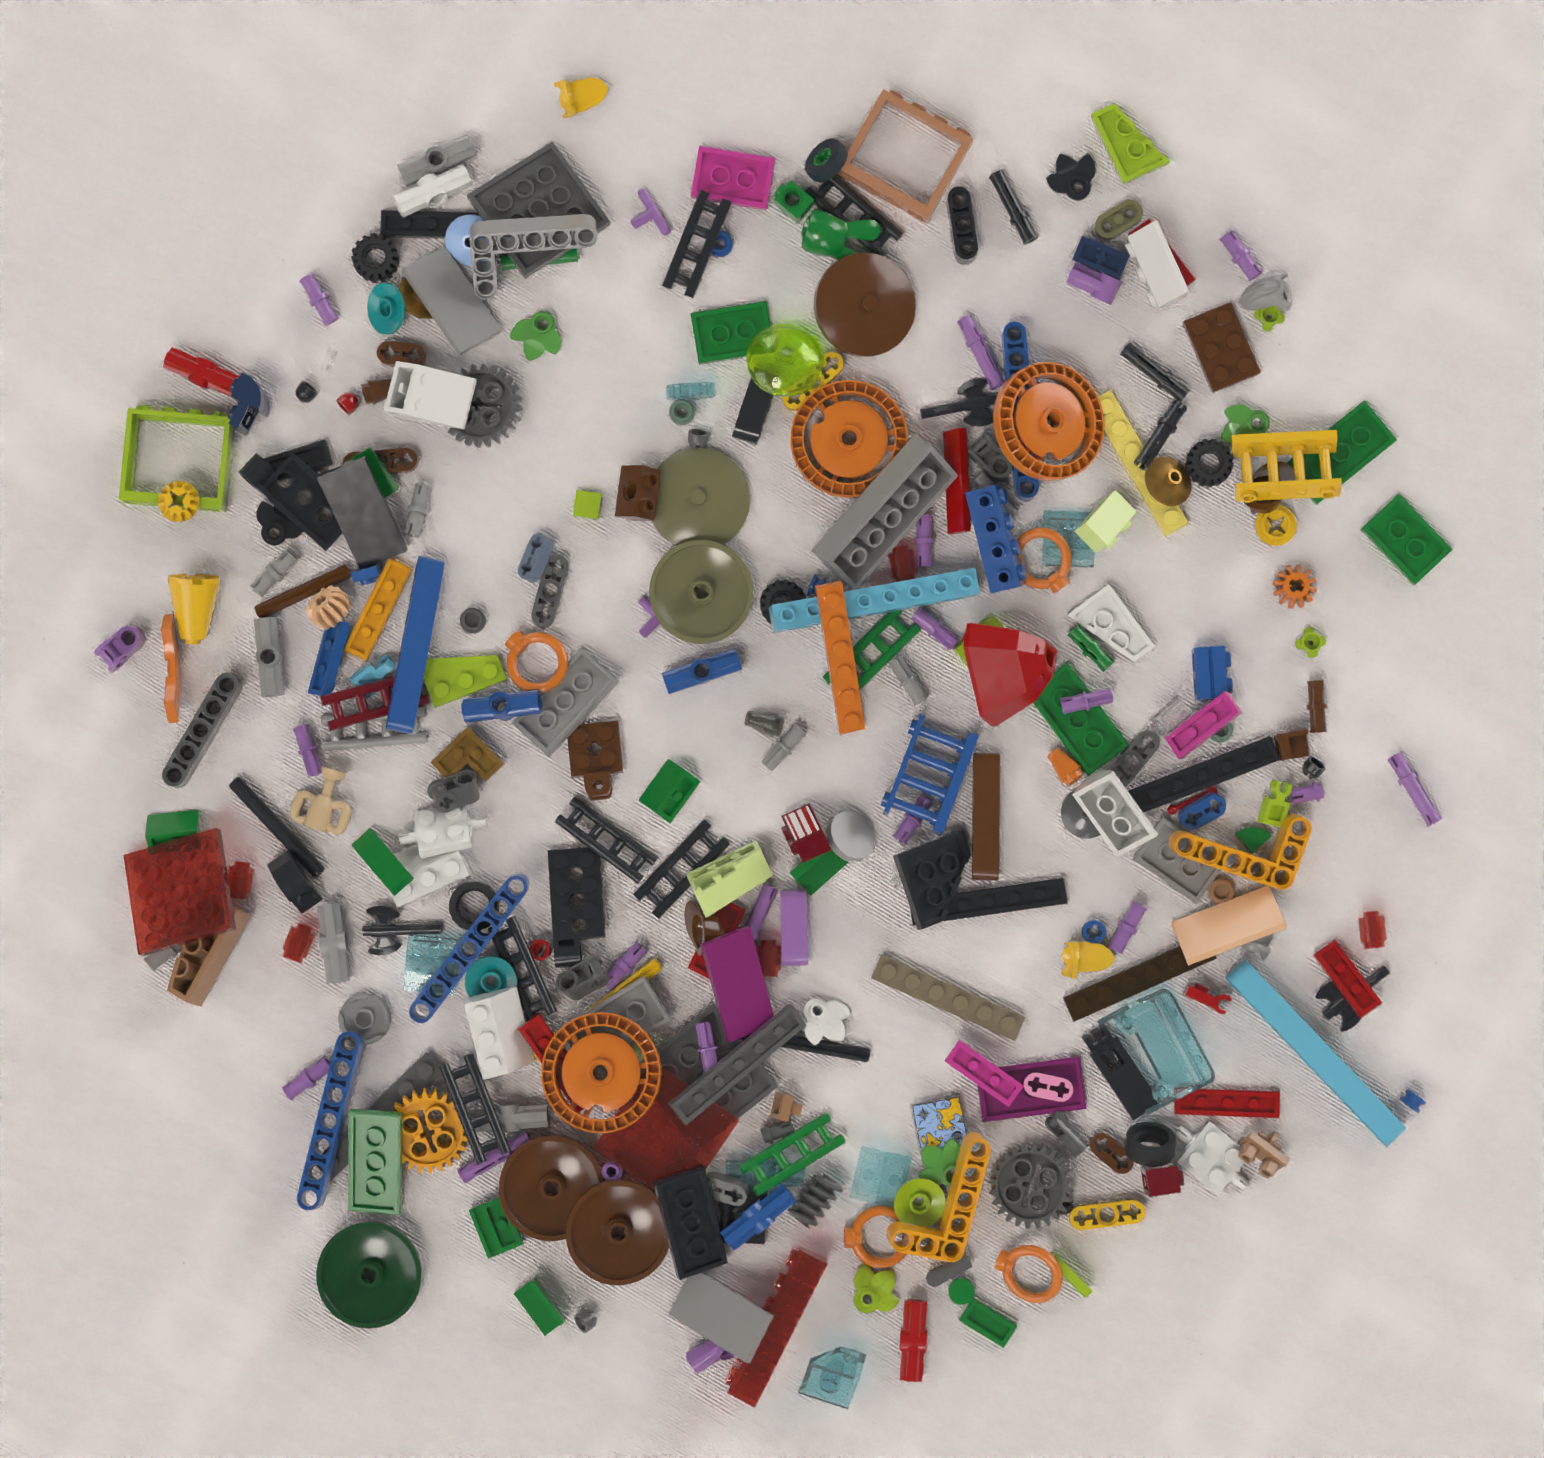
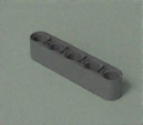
M223 673L214 681L163 769L162 779L168 786L182 788L191 779L241 693L242 683L239 678L229 673ZM227 679H232L234 688L232 691L225 693L223 683ZM218 701L221 705V710L218 714L212 715L209 709L210 705ZM201 724H206L208 727L207 734L202 738L198 737L197 727ZM192 746L195 750L194 757L186 760L183 752L187 747ZM179 769L182 777L178 782L173 783L170 778L171 772Z

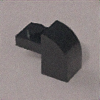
M289 850L267 864L273 879L289 902L295 905L301 914L323 900L319 891L307 878L303 867Z

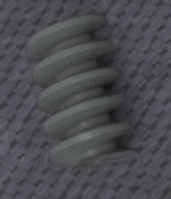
M822 1172V1176L813 1175L816 1185L806 1184L810 1193L800 1192L804 1201L796 1200L795 1205L798 1209L788 1208L787 1210L790 1215L809 1229L808 1225H818L815 1216L821 1218L825 1216L821 1207L825 1209L831 1208L827 1199L837 1200L834 1191H844L841 1185L824 1172Z

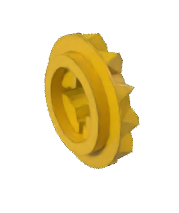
M175 480L172 483L166 484L159 493V509L161 514L170 521L185 522L191 519L199 509V494L187 482ZM172 493L179 497L184 495L182 503L185 510L178 505L172 506L174 503Z
M1279 505L1270 513L1258 514L1255 520V532L1262 542L1270 546H1282L1295 535L1297 528L1296 518L1288 508ZM1282 517L1283 520L1279 526L1282 530L1280 532L1275 530L1269 534V528L1271 527L1269 520L1275 522Z

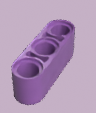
M780 890L782 966L808 965L806 890Z

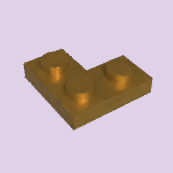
M469 727L460 733L430 762L444 777L456 774L468 764L485 782L504 765Z

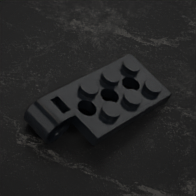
M293 452L276 471L267 461L255 453L238 472L243 479L325 552L343 534L317 479L318 474ZM281 474H289L292 477L293 481L289 487H281L278 484L277 479ZM308 491L312 495V501L307 505L300 504L297 501L298 493ZM319 509H328L332 514L331 519L327 522H320L316 517Z
M588 847L547 850L555 968L572 967L581 962L582 949L580 940L606 938L601 857ZM573 868H578L583 872L582 878L577 882H573L568 878V873ZM574 894L583 895V905L580 907L571 906V896ZM575 920L585 921L586 928L583 932L575 933L572 931L571 926Z

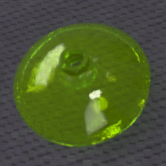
M779 323L768 326L755 335L748 347L746 363L751 378L761 389L776 396L791 397L808 391L817 383L823 371L824 354L819 341L808 330L794 324ZM789 350L791 354L784 355L782 351Z

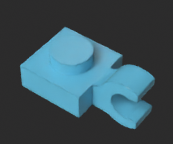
M385 654L374 667L368 662L349 679L355 687L384 679L383 676L392 671L396 665L388 654ZM376 692L366 694V699L370 698Z

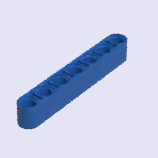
M1015 321L1008 323L1002 332L1005 381L1012 374L1029 366L1026 329L1023 324ZM1009 330H1016L1020 333L1021 338L1017 341H1012L1007 337V332ZM1018 355L1022 358L1023 364L1013 366L1009 362V357ZM1027 383L1025 384V390L1029 389ZM1018 395L1014 403V408L1016 407L1017 402L1019 400ZM1013 412V425H1014V429H1015L1014 412ZM1012 465L1015 496L1024 502L1031 501L1039 490V480L1025 475ZM1024 482L1030 483L1033 486V492L1029 495L1023 494L1019 488L1020 484Z
M418 556L387 716L386 729L408 734H412L414 730L445 561L423 556Z
M514 873L505 881L409 1008L410 1018L414 1022L425 1023L430 1020L530 888V882L526 875ZM514 879L520 880L524 885L523 891H513L510 882ZM498 900L506 902L508 906L507 912H498L495 909V902ZM481 921L489 922L492 926V932L488 934L481 932L479 923ZM465 942H472L476 946V953H466L463 949V944ZM448 963H457L460 967V973L457 975L451 974L447 969ZM432 984H441L445 990L444 994H434ZM416 1005H426L429 1014L426 1016L419 1015L416 1011Z
M356 1032L341 1033L335 1043L297 1194V1203L304 1210H316L326 1200L364 1049L363 1037ZM352 1036L356 1041V1046L353 1050L348 1051L345 1048V1040ZM342 1062H346L349 1066V1072L344 1077L338 1072V1067ZM337 1087L343 1093V1097L339 1102H335L332 1099V1092ZM330 1113L336 1117V1124L333 1128H329L325 1123V1118ZM323 1139L327 1140L330 1145V1149L326 1154L321 1153L319 1150V1143ZM316 1165L321 1166L323 1169V1176L319 1180L315 1179L312 1174V1170ZM309 1191H313L317 1197L315 1204L312 1206L306 1201V1195Z

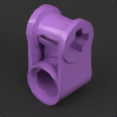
M124 626L99 645L94 654L100 656L109 666L108 670L113 673L142 648L145 643V635L138 628ZM129 632H134L136 636L135 642L132 645L126 643V635Z

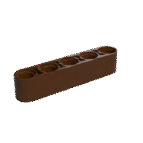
M973 753L972 880L998 881L1000 753Z

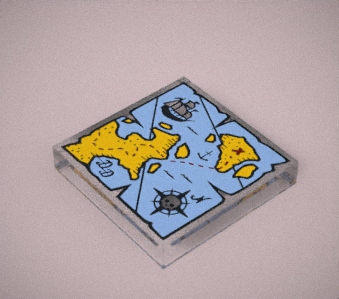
M961 1094L910 1103L920 1156L923 1147L933 1145L942 1149L950 1138L955 1140L961 1147L964 1136L969 1133Z

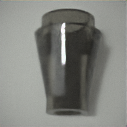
M748 711L744 725L771 738L774 736L780 737L785 718L779 716V713Z

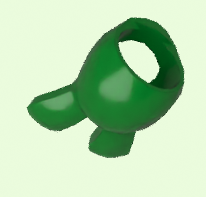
M814 210L802 226L801 248L813 255L832 257L839 260L848 255L858 253L845 246L847 238L875 240L880 235V225L874 220L846 222L832 214Z

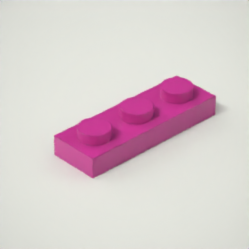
M1224 691L1168 734L1165 740L1178 759H1183L1241 715L1242 711L1229 692Z
M958 1040L944 1060L1007 1107L1011 1105L1024 1087L961 1040Z

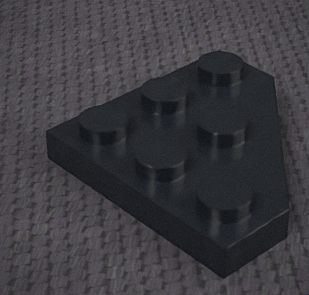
M958 830L893 855L917 930L940 923L946 918L950 900L955 896L962 879L960 877L971 857V851L964 830Z

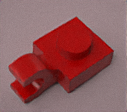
M1197 983L1193 987L1186 986L1182 995L1211 1007L1219 1014L1226 1013L1225 1010L1219 1008L1218 1004L1222 999L1231 1002L1230 996L1219 994L1213 997L1208 994L1210 989Z

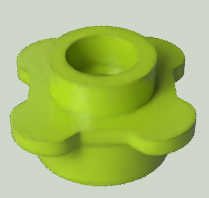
M1275 305L1258 309L1254 312V318L1260 321L1262 329L1266 332L1271 331L1273 326L1282 324L1285 320L1284 314ZM1268 314H1270V315L1272 316L1271 319H1268V318H1267V315H1268Z
M1307 627L1304 629L1301 639L1296 640L1295 647L1298 650L1302 649L1305 651L1309 658H1315L1321 646L1326 644V638L1314 632L1313 628ZM1309 640L1313 641L1312 645L1308 644Z

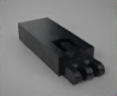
M1104 1023L1099 1025V1028L1104 1035L1100 1037L1097 1031L1093 1029L1090 1033L1095 1041L1091 1043L1090 1038L1086 1034L1081 1038L1090 1050L1089 1056L1130 1118L1134 1121L1161 1102L1118 1037H1113ZM1111 1050L1122 1064L1113 1071L1103 1058V1055H1106L1110 1063L1117 1060Z

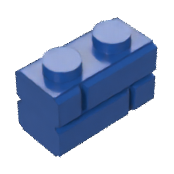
M1225 646L1193 648L1191 651L1195 701L1214 700L1224 691L1232 693V678H1227V667H1231L1230 652L1225 651Z

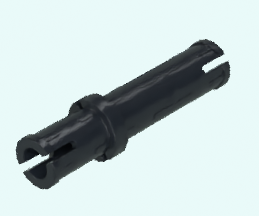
M1001 169L991 174L989 179L993 183L1011 218L1009 220L1010 224L1015 226L1024 245L1032 243L1038 239V235L1028 219L1030 217L1028 211H1024L1004 170Z
M1129 342L1120 353L1121 356L1158 384V389H1164L1177 401L1182 402L1190 392V389H1187L1173 377L1172 372H1166L1135 347L1132 342Z
M1174 400L1164 417L1159 418L1157 421V428L1134 460L1135 466L1141 463L1139 469L1148 471L1170 434L1175 433L1177 430L1176 425L1187 411L1185 405L1180 408L1182 402Z

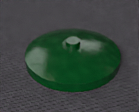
M360 1222L350 1225L335 1234L322 1250L316 1269L317 1288L324 1305L337 1319L358 1328H379L395 1322L412 1307L421 1289L422 1264L416 1247L403 1232L381 1222Z

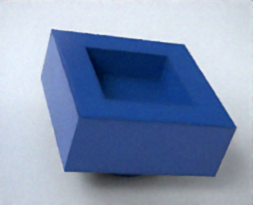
M375 565L354 571L351 575L354 583L360 581L361 586L376 582L375 577L381 575L379 566Z

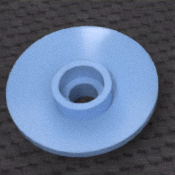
M467 214L456 218L449 225L445 235V244L448 252L455 261L466 266H472L470 246L465 243V239L470 237L469 232L472 224L483 221L478 215ZM480 236V237H477V238H478V239H485L486 237ZM481 259L479 261L486 262L487 259Z

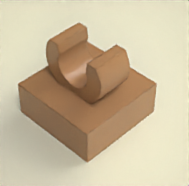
M775 1091L770 1117L789 1122L790 1114L801 1116L802 1105L792 1103L794 1096Z

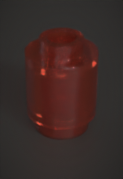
M907 545L894 547L893 553L888 554L892 579H895L896 582L916 579L918 572L913 549L908 550Z
M235 861L234 866H228L225 887L227 897L248 900V893L252 891L255 870L250 868V863Z
M1379 911L1363 912V917L1358 918L1360 941L1363 943L1364 949L1385 947L1387 935L1384 915L1379 916Z
M299 922L297 926L291 925L282 947L284 950L282 956L302 963L303 958H307L315 938V934L311 932L312 927Z
M760 940V945H755L763 977H778V970H781V945H776V940Z

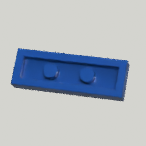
M342 621L337 623L336 627L324 630L308 694L323 696L332 693L334 690L338 668L342 662V653L349 635L350 623Z

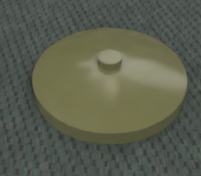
M706 448L686 449L673 454L661 463L657 468L661 470L655 518L652 523L666 541L674 546L693 540H709L725 545L740 532L749 513L750 492L746 478L736 463L724 454Z
M693 540L672 548L660 559L651 577L649 599L657 621L669 634L679 640L692 644H710L729 637L743 624L752 605L753 583L747 566L733 550L714 541Z

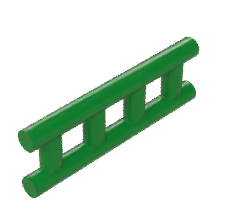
M902 610L887 613L853 646L855 663L864 671L857 678L859 691L921 631L915 623L907 628L897 618L903 612ZM889 625L901 635L891 646L879 636ZM871 643L882 653L872 664L861 655ZM829 670L822 676L828 684H830Z
M827 1112L738 1165L743 1174L751 1170L759 1182L758 1185L753 1187L757 1196L762 1195L845 1143V1139L841 1134L833 1138L826 1128L825 1124L831 1121ZM817 1131L824 1144L811 1151L803 1138ZM795 1144L803 1157L789 1164L782 1151ZM773 1157L781 1170L768 1178L760 1164Z

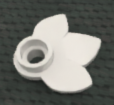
M817 998L809 1000L803 1007V1016L806 1020V1026L804 1027L806 1038L813 1045H817L823 1037L832 1041H843L845 1028L841 1020L850 1016V1010L843 1003L836 1000L826 1003ZM813 1007L820 1009L819 1016L813 1013Z

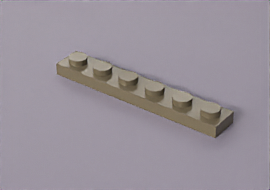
M884 955L880 956L871 977L873 980L1013 1041L1016 1040L1025 1019L1024 1016Z

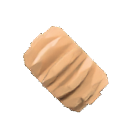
M330 585L326 589L321 588V591L308 601L309 605L306 611L308 613L307 616L315 626L317 625L319 628L327 630L330 627H336L337 623L342 622V619L349 614L348 610L352 605L349 603L350 600L343 590Z

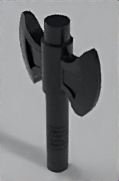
M973 379L964 383L957 390L958 395H964L967 399L920 409L921 419L970 411L971 413L963 419L964 423L978 427L987 426L993 423V415L988 413L985 408L994 405L997 396L996 394L982 395L983 389L988 385L987 380Z
M387 906L368 908L366 912L375 919L376 924L363 926L362 928L363 936L377 937L376 943L368 949V953L373 955H388L397 951L401 947V943L392 939L396 935L442 933L441 924H391V921L398 918L400 913Z
M1383 965L1365 980L1372 988L1388 976L1390 972ZM1333 982L1327 983L1316 993V999H1326L1331 1002L1327 1006L1328 1008L1322 1012L1327 1021L1334 1016L1341 1015L1340 1031L1344 1032L1353 1028L1361 1020Z

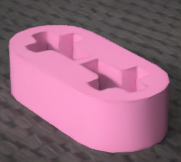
M1032 1072L1023 1081L1024 1090L1029 1095L1064 1102L1073 1094L1072 1084L1062 1077ZM1034 1077H1039L1038 1081L1040 1083L1047 1084L1046 1089L1037 1088L1036 1092H1033L1028 1082L1033 1081ZM1060 1082H1064V1087L1068 1088V1092L1063 1093L1062 1097H1058V1092L1049 1090L1050 1085L1059 1086Z

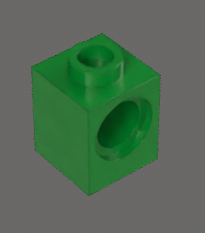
M792 180L787 185L781 184L774 193V205L797 225L814 206V199ZM789 196H796L799 199V203L795 206H789L785 200Z

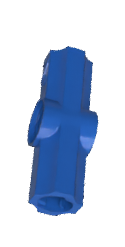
M734 648L663 672L662 676L668 694H672L699 684H706L711 680L743 669ZM706 665L709 668L708 676L698 678L695 675L696 667Z
M539 690L510 694L495 692L491 696L463 699L461 704L463 719L466 723L494 719L508 721L513 717L541 714L543 709V701ZM503 702H507L506 707L498 711V706Z
M782 1183L762 1200H757L745 1209L738 1219L720 1233L728 1245L735 1250L747 1242L753 1235H758L775 1222V1218L792 1206L796 1200Z

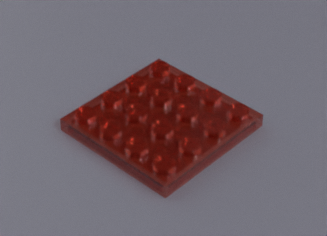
M213 828L123 855L138 955L146 956L236 930L220 829Z
M662 1067L659 1093L648 1112L636 1123L625 1129L603 1133L593 1148L655 1190L653 1184L655 1180L700 1164L706 1170L740 1119L714 1102L689 1124L684 1125L668 1103L690 1085ZM646 1071L640 1079H646ZM639 1084L634 1096L619 1109L614 1117L626 1112L636 1103L645 1084Z

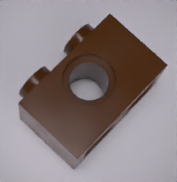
M621 465L614 516L631 521H654L661 470L644 465Z

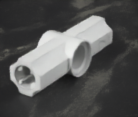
M461 164L439 175L430 173L419 179L416 186L394 195L393 199L400 215L406 217L427 206L430 208L440 207L448 200L449 196L472 186V180L465 166Z

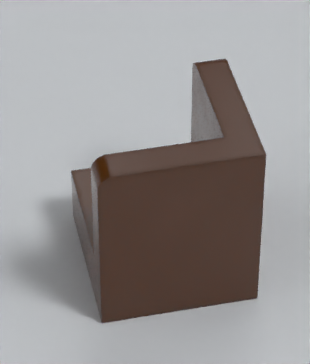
M1308 729L1274 736L1276 750L1280 758L1279 761L1309 756L1306 735L1309 734Z

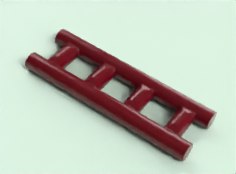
M395 676L319 696L321 705L326 706L330 704L334 720L327 721L328 730L333 731L388 716L392 695L390 688L393 687ZM380 691L384 706L369 710L365 695ZM427 694L420 696L418 707L430 704ZM355 698L359 713L344 717L340 701Z

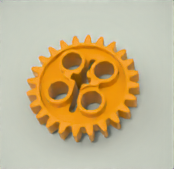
M423 1088L422 1095L420 1096L413 1090L412 1099L403 1095V1105L395 1102L394 1107L397 1112H402V1164L408 1161V1170L417 1165L418 1173L422 1172L423 1167H427L429 1174H431L433 1166H437L441 1172L443 1171L444 1162L451 1167L452 1157L460 1159L461 1155L458 1150L466 1151V1145L462 1141L468 1140L465 1133H463L464 1130L452 1099L446 1100L447 1092H444L439 1097L437 1096V1089L434 1088L432 1094L428 1095L426 1088ZM436 1109L441 1111L443 1116L439 1119H432L428 1114ZM419 1110H423L429 1130H432V1141L437 1148L436 1152L432 1151L426 1132H423L424 1124L418 1113ZM408 1118H413L418 1124L414 1128H408L403 1122ZM441 1134H448L452 1139L448 1143H441L437 1137ZM417 1142H421L427 1148L422 1152H417L412 1146Z

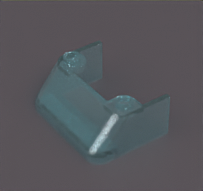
M1161 989L1130 1002L1097 1021L1100 1026L1114 1020L1116 1028L1121 1033L1127 1036L1135 1034L1159 1080L1153 1084L1152 1094L1158 1104L1145 1110L1146 1115L1160 1110L1214 1081V1070L1174 995L1169 990Z

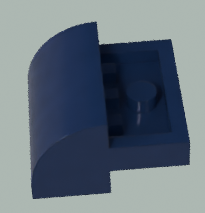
M241 373L239 378L236 377L230 387L231 397L238 405H234L231 408L228 419H230L229 425L237 432L247 436L258 413L268 417L270 403L266 392L250 376Z

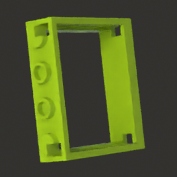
M147 405L136 406V409L128 408L118 500L124 504L159 507V493L133 491L140 421L224 428L218 495L217 498L199 497L200 505L198 510L226 512L234 428L229 425L228 413L213 411V415L202 414L203 411L196 409H187V413H181L172 407H161V411L151 410V406ZM173 495L174 503L172 506L178 505L185 509L182 503L184 495L181 497Z

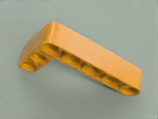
M1298 814L1286 816L1280 827L1269 859L1180 830L1171 834L1168 844L1173 852L1184 858L1284 890L1288 889L1294 882L1312 827L1308 819ZM1296 821H1300V831L1293 833V824ZM1186 837L1188 839L1187 847L1179 850V840ZM1291 845L1293 848L1292 854L1285 858L1283 851L1287 846ZM1206 846H1211V855L1203 858V849ZM1235 854V863L1232 866H1227V857ZM1259 862V871L1256 874H1251L1250 868L1252 864ZM1283 870V879L1280 882H1275V874Z
M968 1133L962 1140L939 1229L904 1222L891 1223L886 1229V1237L896 1251L946 1262H956L962 1258L991 1153L989 1143L980 1133ZM977 1142H981L980 1149L972 1152V1146ZM968 1168H975L971 1176H964ZM962 1193H968L964 1201H958V1197ZM955 1218H961L960 1224L951 1226ZM905 1233V1237L902 1240L894 1241L897 1234ZM930 1238L927 1245L919 1246L922 1239ZM955 1243L952 1250L944 1251L947 1244Z

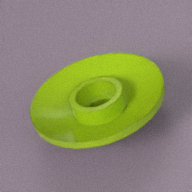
M911 1179L904 1183L895 1195V1214L900 1222L930 1227L943 1215L946 1203L944 1192L936 1182L930 1179ZM916 1197L922 1198L919 1204L913 1203Z

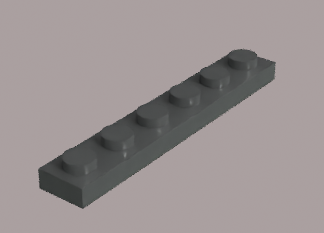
M787 1004L668 1103L684 1125L689 1124L806 1026L805 1022L791 1004Z
M426 1052L367 1110L397 1112L394 1107L395 1102L403 1105V1095L412 1099L413 1090L420 1096L423 1088L427 1089L442 1075L439 1069L440 1065ZM349 1127L342 1133L330 1181L348 1165ZM330 1146L323 1152V1154H326L329 1151ZM316 1165L318 1169L323 1173L322 1167Z

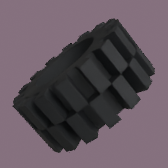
M370 233L369 237L366 235L362 236L363 240H357L355 243L357 246L353 247V256H351L357 273L364 280H371L372 283H377V281L382 283L385 282L386 278L391 279L393 277L392 273H396L398 270L397 265H400L399 252L394 243L382 234L378 236L375 233ZM373 249H380L385 253V261L379 267H371L366 262L368 252Z
M1204 439L1201 442H1197L1186 456L1185 468H1187V473L1192 478L1191 481L1199 483L1198 486L1201 487L1207 486V488L1220 485L1229 477L1234 467L1232 462L1234 457L1229 452L1231 449L1228 446L1225 447L1223 445L1224 442H1217L1216 439ZM1210 453L1218 458L1219 467L1215 472L1208 473L1201 469L1200 458L1204 454Z
M784 579L783 581L776 580L763 590L760 598V609L768 623L771 624L768 608L773 605L776 596L787 594L793 601L806 599L802 588L797 586L795 582H789Z

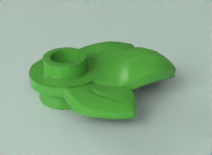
M545 311L537 312L531 319L520 320L510 333V339L524 342V354L528 361L539 358L545 350L556 355L561 346V337L555 330V319L550 313ZM546 321L548 326L545 329H540L538 327L539 322Z
M1244 404L1229 406L1224 410V413L1230 422L1223 428L1221 440L1231 444L1232 435L1265 433L1269 428L1270 419L1265 412L1251 410ZM1255 418L1260 419V424L1257 427L1252 425V421Z
M950 1138L942 1149L933 1145L923 1147L921 1158L926 1168L920 1172L918 1177L930 1179L938 1185L950 1186L953 1174L946 1176V1173L949 1169H955L960 1151L959 1144Z

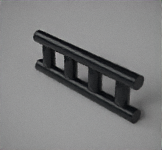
M836 175L823 182L816 191L810 186L805 190L814 199V204L822 211L832 214L843 221L851 222L843 213L852 203L864 212L858 220L877 221L883 231L874 241L856 239L871 253L885 256L887 252L881 247L891 236L898 241L904 234ZM833 186L845 196L836 207H833L823 198Z
M701 189L662 283V286L668 289H672L674 283L687 287L684 295L690 298L695 296L732 204L731 201L722 198L720 205L709 202L707 199L710 193ZM703 210L716 215L710 230L697 225ZM693 234L706 239L700 254L688 249ZM683 259L696 263L691 278L678 273Z
M574 796L569 805L575 808L568 818L560 814L555 823L635 883L639 884L644 875L638 872L645 862L653 866L658 857ZM583 815L596 824L588 834L576 826V823ZM603 831H606L616 839L609 850L596 841ZM624 846L637 854L630 865L617 856Z
M705 819L633 893L639 901L646 896L657 906L652 913L658 919L691 886L687 876L681 880L671 868L682 858L692 868L691 871L716 860L730 845L724 837L717 842L706 832L711 825ZM699 839L710 849L700 861L688 851ZM663 877L675 887L664 899L653 889Z
M512 916L506 919L508 928L500 932L498 930L492 937V941L499 957L506 960L516 973L517 990L527 1020L534 1017L536 1012L544 1008L547 1015L557 1012L516 917ZM492 927L487 929L489 933L492 932ZM511 937L514 938L519 949L518 952L512 955L509 954L504 943L505 940ZM524 961L530 975L520 979L515 964ZM535 985L540 999L531 1003L525 989Z
M471 1053L463 1057L465 1065L451 1070L449 1063L439 1066V1069L476 1163L479 1165L487 1161L484 1153L499 1148L503 1155L512 1150L474 1054ZM470 1074L476 1089L461 1094L455 1080ZM480 1099L485 1114L470 1119L465 1104ZM489 1123L495 1138L480 1144L475 1129Z

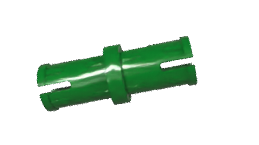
M1080 624L1067 635L1083 651L1082 654L1085 657L1088 656L1102 672L1115 662L1100 647V642L1097 639L1094 640Z

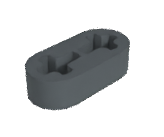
M709 1172L707 1174L713 1200L740 1206L749 1198L751 1188L746 1181L719 1172ZM710 1181L714 1182V1186L717 1187L716 1189L712 1188ZM735 1188L738 1189V1193L741 1194V1196H737V1192L734 1190Z

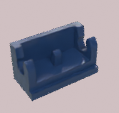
M1082 236L1072 260L1120 280L1130 255Z

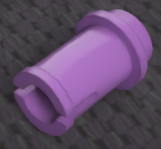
M1312 782V785L1292 789L1290 793L1293 805L1313 800L1320 802V799L1324 798L1321 783L1316 784V782Z
M618 1161L607 1162L602 1168V1176L605 1180L620 1179L625 1174V1166ZM612 1168H615L616 1175L612 1172Z

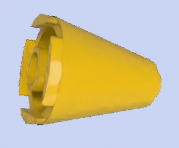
M209 574L169 575L168 585L180 639H185V644H201V640L207 637L220 586V577Z

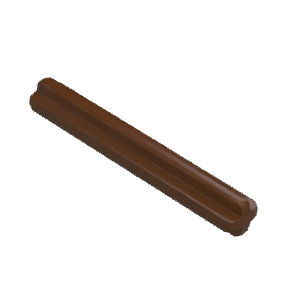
M342 565L254 607L255 612L259 618H265L319 593L321 588L326 589L330 585L334 586L351 578V572L348 566Z

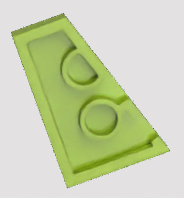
M1115 103L1090 115L1123 185L1170 164V160L1154 147V144L1135 127L1136 125Z
M498 655L427 659L423 678L434 708L508 680Z

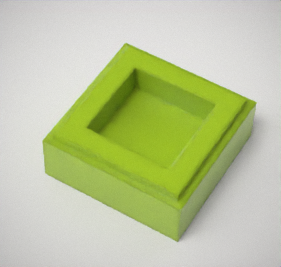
M576 490L573 517L599 520L602 493Z

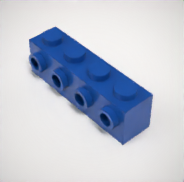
M995 484L966 492L990 594L1021 587L1025 584L1024 580L1027 579V573L1024 564L1020 565L1018 554L1021 553L1018 540L1013 537L1014 520L1012 515L1007 513L1005 504L1008 503V496L1005 488H1001V484Z

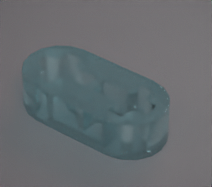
M712 382L680 383L666 386L667 400H695L715 397V383Z

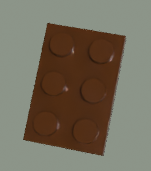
M1231 302L1183 321V327L1212 394L1261 373Z

